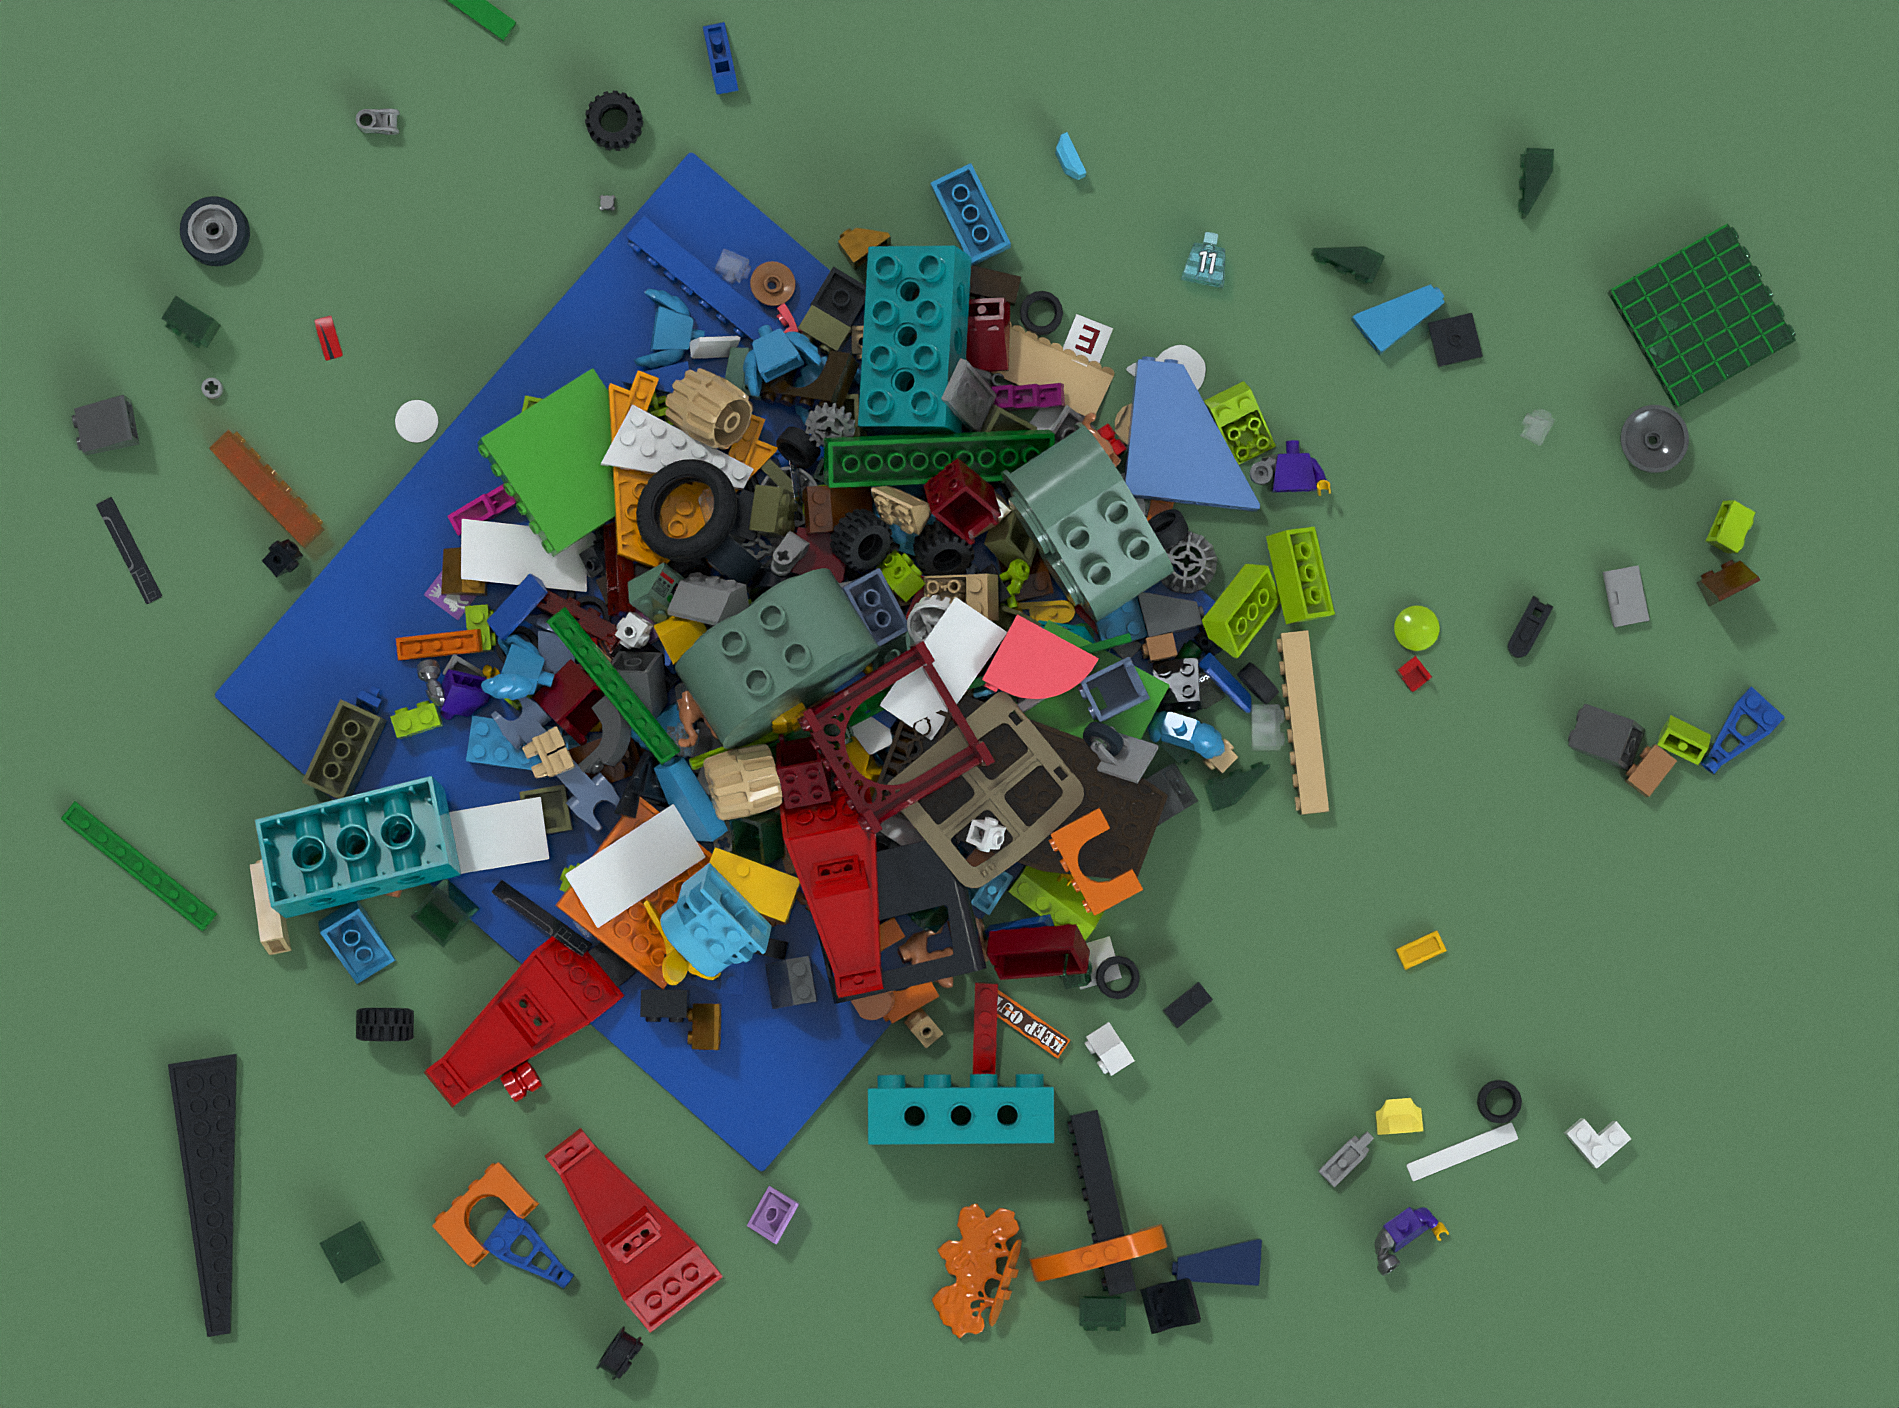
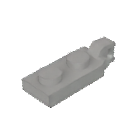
M1366 1131L1359 1139L1356 1136L1349 1139L1318 1172L1333 1187H1336L1367 1156L1366 1154L1369 1152V1149L1366 1146L1374 1137Z

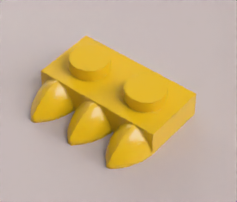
M802 702L781 714L772 722L773 733H789L792 730L797 732L802 729L797 721L800 718L798 712L805 709Z

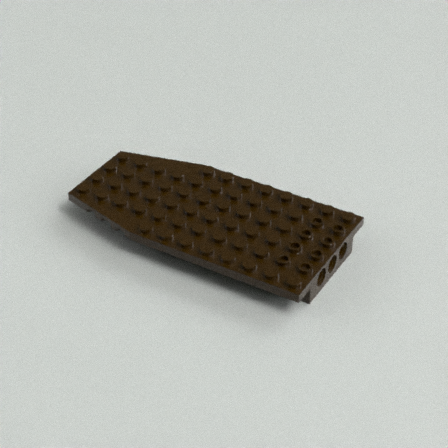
M963 695L957 706L966 719L985 702ZM942 710L936 712L946 718L932 740L925 737L931 732L930 719H927L928 717L923 718L927 720L929 725L928 732L923 735L915 729L919 721L915 722L912 728L900 720L877 783L887 785L894 777L954 729L956 725L949 713ZM1011 712L1008 715L1016 726L1022 722L1017 714ZM1029 719L1070 771L1077 777L1084 790L1082 803L1054 831L1099 807L1110 826V829L1088 840L1081 847L1078 854V864L1082 873L1090 877L1113 879L1132 868L1138 878L1168 795L1142 777L1137 784L1098 771L1097 767L1101 760L1084 739ZM1002 723L978 739V741L984 742L995 762L989 766H980L978 764L977 767L986 778L993 780L1028 751V748L1008 724ZM1039 765L1008 790L1004 797L1026 826H1031L1061 797L1062 790L1045 768ZM1060 766L1053 770L1061 781L1067 777ZM960 775L920 799L918 803L932 820L939 825L974 796V790L964 777ZM876 789L872 797V803L877 797ZM886 790L882 791L881 801L886 799L884 796H888ZM989 810L983 811L973 819L985 820V817H990L998 820ZM901 811L894 815L895 817L909 821ZM972 821L955 834L957 840L968 843L966 839ZM1005 830L1004 841L1000 849H990L989 852L996 854L1012 842L1013 837L1007 830ZM1051 835L1047 836L1034 849L1017 861L1040 871L1071 874L1070 871L1065 872L1060 863V860L1063 859L1060 851L1055 852L1049 842L1052 839Z

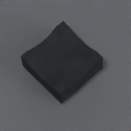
M602 942L589 951V954L617 987H620L638 972Z

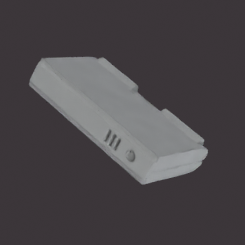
M1639 566L1603 572L1613 628L1650 621Z

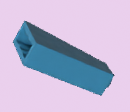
M1430 284L1357 313L1352 317L1351 321L1378 355H1380L1440 308L1445 302L1443 300L1444 295L1438 287L1433 288Z
M673 756L663 765L660 763L654 768L669 806L675 805L696 841L713 842L728 831L724 821L717 818L711 800L685 758Z

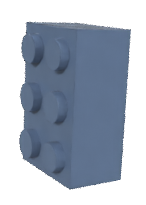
M880 568L870 571L841 587L879 646L908 631L907 620Z

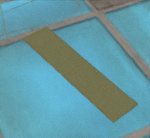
M769 459L761 469L779 487L794 493L792 480Z

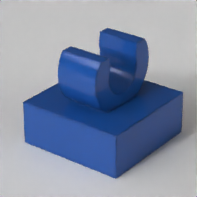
M372 685L368 693L361 690L357 696L356 706L377 715L381 708V699L378 698L381 689Z

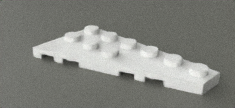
M633 404L600 464L602 466H614L625 470L631 469L647 474H656L660 469L673 462L697 459L709 462L721 469L730 479L734 489L737 490L744 489L753 471V468L717 449L694 440L682 430Z

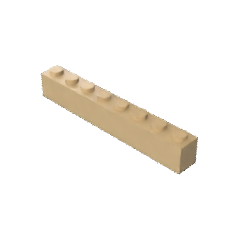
M1308 630L1281 633L1280 639H1276L1277 652H1282L1279 671L1280 675H1284L1285 684H1281L1282 696L1283 698L1287 697L1288 704L1287 707H1284L1285 720L1290 722V729H1287L1288 743H1292L1293 752H1289L1290 765H1295V774H1292L1293 788H1297L1298 797H1294L1296 811L1300 810V815L1329 812Z

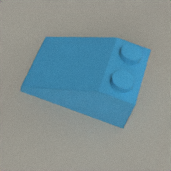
M359 901L347 903L318 921L321 935L356 984L395 961V957Z

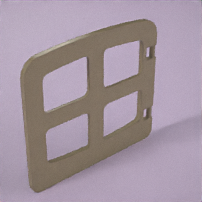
M998 692L965 720L977 740L1002 723H1006L1027 746L1028 751L993 780L986 778L977 766L962 774L964 779L973 788L974 796L939 825L932 820L918 801L901 811L956 879L969 888L982 887L1019 861L1064 822L1082 803L1084 797L1083 786L1077 777L1024 715L1013 699L1005 692ZM1012 711H1015L1022 720L1017 726L1008 716ZM957 726L894 777L887 785L909 782L968 747ZM1041 765L1059 785L1062 795L1034 824L1026 826L1006 802L1004 796L1008 790L1037 766ZM1058 766H1060L1061 769L1067 775V777L1062 781L1053 771ZM989 810L1006 827L1013 840L991 858L973 867L951 843V838L983 811Z

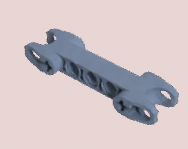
M526 696L518 699L522 705V714L518 719L514 721L506 720L496 711L491 714L502 734L517 750L525 743L532 742V738L547 732L544 726L551 720L537 703ZM573 760L575 768L556 775L573 794L565 803L580 819L599 832L603 827L594 815L597 804L602 801H609L617 807L620 798L615 788L600 772L590 779Z

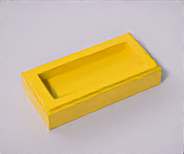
M1437 930L1395 949L1405 970L1447 951Z

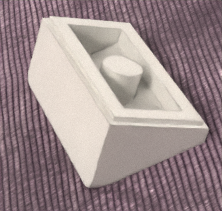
M699 337L689 342L691 357L693 359L729 357L730 347H737L740 337Z

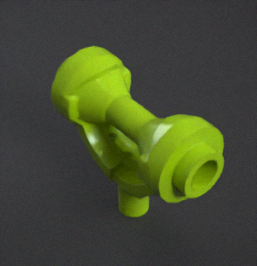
M1022 559L1013 560L1009 564L1008 570L1000 574L1003 582L1012 579L1011 584L1006 587L1012 596L1007 600L1008 607L1012 609L1018 608L1015 595L1020 593L1024 581L1028 579L1030 574L1028 564Z

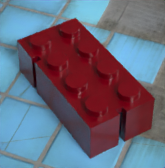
M1077 924L990 931L986 955L992 966L994 965L1000 980L1063 975L1066 954H1069L1066 968L1067 975L1087 973L1090 950Z

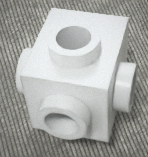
M629 612L626 618H622L616 627L618 631L615 636L620 638L619 643L628 649L632 647L640 648L649 641V633L654 625L639 614Z
M985 817V820H972L966 842L975 845L978 850L989 852L990 849H1000L1004 841L1006 827L999 825L998 820L990 817Z

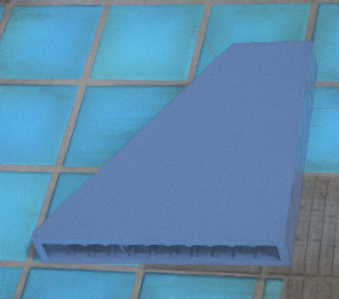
M1147 356L1142 357V360L1138 359L1135 367L1124 481L1133 497L1257 512L1260 509V503L1184 365L1178 364V361L1173 359H1165L1164 362L1155 361L1156 358Z

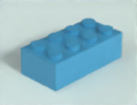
M971 163L930 183V188L961 250L972 257L971 265L975 266L1011 248V243Z
M1137 596L1097 623L1095 622L1099 641L1130 633L1132 639L1129 643L1145 640L1148 637Z
M472 716L466 757L467 762L532 771V766L542 762L538 755L527 759L522 747L517 750L502 734L494 719ZM544 726L546 731L554 728L550 726ZM559 728V731L563 737L565 734V730L563 728Z

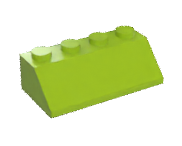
M1315 527L1285 530L1266 536L1286 625L1335 615Z
M1245 564L1202 619L1208 638L1234 658H1238L1281 602L1269 567L1266 565Z
M1025 865L1006 891L1039 916L1050 914L1054 926L1077 924L1086 941L1095 929L1104 911L1095 916L1092 912L1087 913L1082 903L1085 900L1082 892L1077 893L1072 883L1066 886L1068 882L1066 878L1062 877L1061 881L1058 882L1059 873L1040 871Z

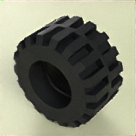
M614 90L613 93L603 92L604 95H597L595 101H591L589 109L586 110L585 124L591 139L601 148L605 147L609 151L611 149L621 151L620 148L623 147L627 149L631 143L634 144L637 141L636 138L642 133L643 117L640 108L632 97H628L624 92L622 94ZM610 110H621L627 115L628 121L626 126L621 131L614 133L604 130L601 125L603 115Z
M855 509L852 513H846L844 518L841 517L838 525L834 526V533L830 537L832 539L830 547L832 548V553L854 571L865 572L867 569L870 571L874 569L875 565L879 566L881 561L887 557V552L891 550L890 544L893 542L891 537L893 534L887 523L871 511Z
M938 520L934 521L932 525L927 524L920 536H915L913 544L914 553L922 573L927 576L964 574L966 568L971 567V561H974L975 552L973 546L963 540L944 523L938 522Z
M360 1008L356 1010V1038L361 1041H409L414 1038V1011L409 1008Z

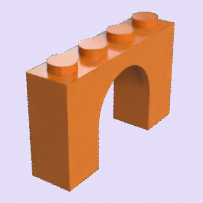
M1100 807L1050 834L1052 839L1049 840L1055 852L1060 851L1063 857L1060 863L1065 872L1070 871L1074 879L1071 880L1074 889L1077 893L1082 892L1085 898L1082 903L1087 913L1092 912L1094 916L1143 890L1132 868L1104 882L1091 880L1082 873L1078 864V854L1081 847L1088 840L1110 829Z
M894 917L879 925L880 953L887 947L905 938ZM932 982L911 986L901 991H893L895 995L894 1006L883 1018L885 1022L890 1020L893 1024L940 996Z
M500 1162L491 1164L485 1170V1175L480 1180L476 1179L468 1187L469 1190L463 1196L460 1195L451 1203L452 1207L447 1212H441L435 1218L436 1222L432 1225L463 1261L473 1268L490 1252L474 1235L469 1224L471 1210L478 1201L486 1197H499L521 1219H524L539 1205V1202Z

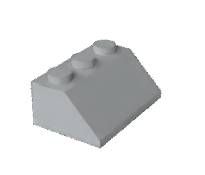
M701 572L691 573L689 577L679 582L668 607V615L715 626L719 622L739 614L749 607L746 584L737 583L735 580L719 579L718 576L702 575Z

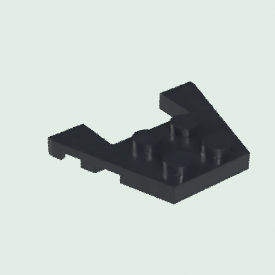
M643 752L614 814L636 818L640 796L668 804L654 770L660 762L652 752Z

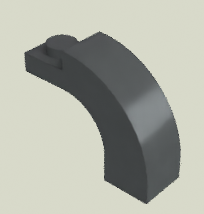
M606 695L591 707L601 721L603 735L599 746L578 764L582 772L596 774L605 767L604 765L615 767L623 758L630 742L631 726Z

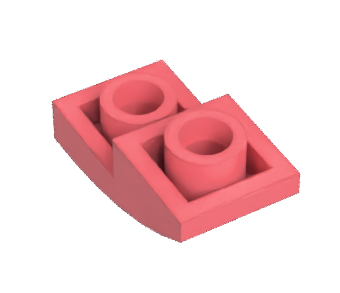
M785 303L777 308L779 313L777 315L778 320L784 327L789 326L783 332H798L792 314Z

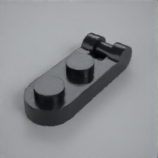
M1535 596L1531 598L1508 641L1507 649L1510 655L1522 658L1530 652L1553 609L1552 605L1541 603L1539 598ZM1534 609L1541 612L1539 618L1532 615Z

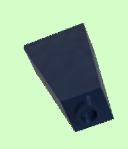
M1256 1238L1177 1256V1262H1172V1275H1176V1280L1189 1278L1191 1282L1259 1286L1262 1239Z

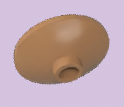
M773 261L765 262L754 270L750 279V288L754 297L759 302L768 306H779L786 303L792 297L795 290V278L791 270L784 264ZM768 283H774L776 288L770 289Z

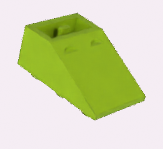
M1244 381L1204 400L1238 465L1276 447L1253 392Z

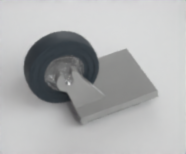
M1100 722L1089 723L1083 732L1084 741L1101 760L1097 767L1098 771L1137 784L1159 749L1156 744L1118 733L1112 726L1109 727Z

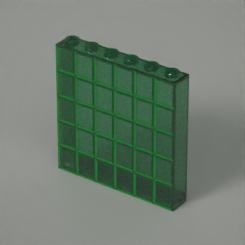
M1728 223L1610 289L1607 293L1675 410L1796 341L1794 338L1796 333L1790 324H1786L1783 319L1785 315L1782 308L1773 302L1772 291L1767 285L1764 286L1760 279L1762 275L1757 266H1752L1748 250L1745 246L1741 247L1737 240L1739 239L1737 231L1734 227L1730 228Z

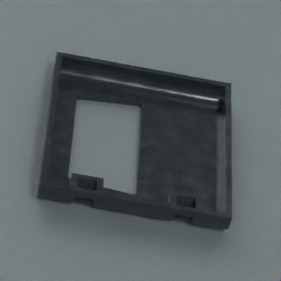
M956 835L951 838V843L959 851ZM925 840L877 851L879 920L946 905L948 907L953 954L951 956L883 971L881 973L884 989L838 998L835 977L833 976L830 962L818 933L834 1004L987 968L968 887L956 879Z

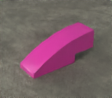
M504 484L487 494L481 495L448 515L458 536L461 535L462 519L489 521L516 506L517 502L513 496L510 497L505 492Z

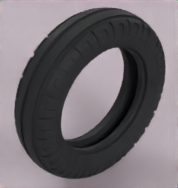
M685 459L668 464L649 479L639 497L636 518L640 535L653 552L668 560L686 562L703 558L715 551L729 536L737 516V496L733 484L727 475L709 462ZM700 482L708 485L713 493L714 509L705 527L688 538L675 539L666 536L660 525V511L667 496L674 489L685 483Z

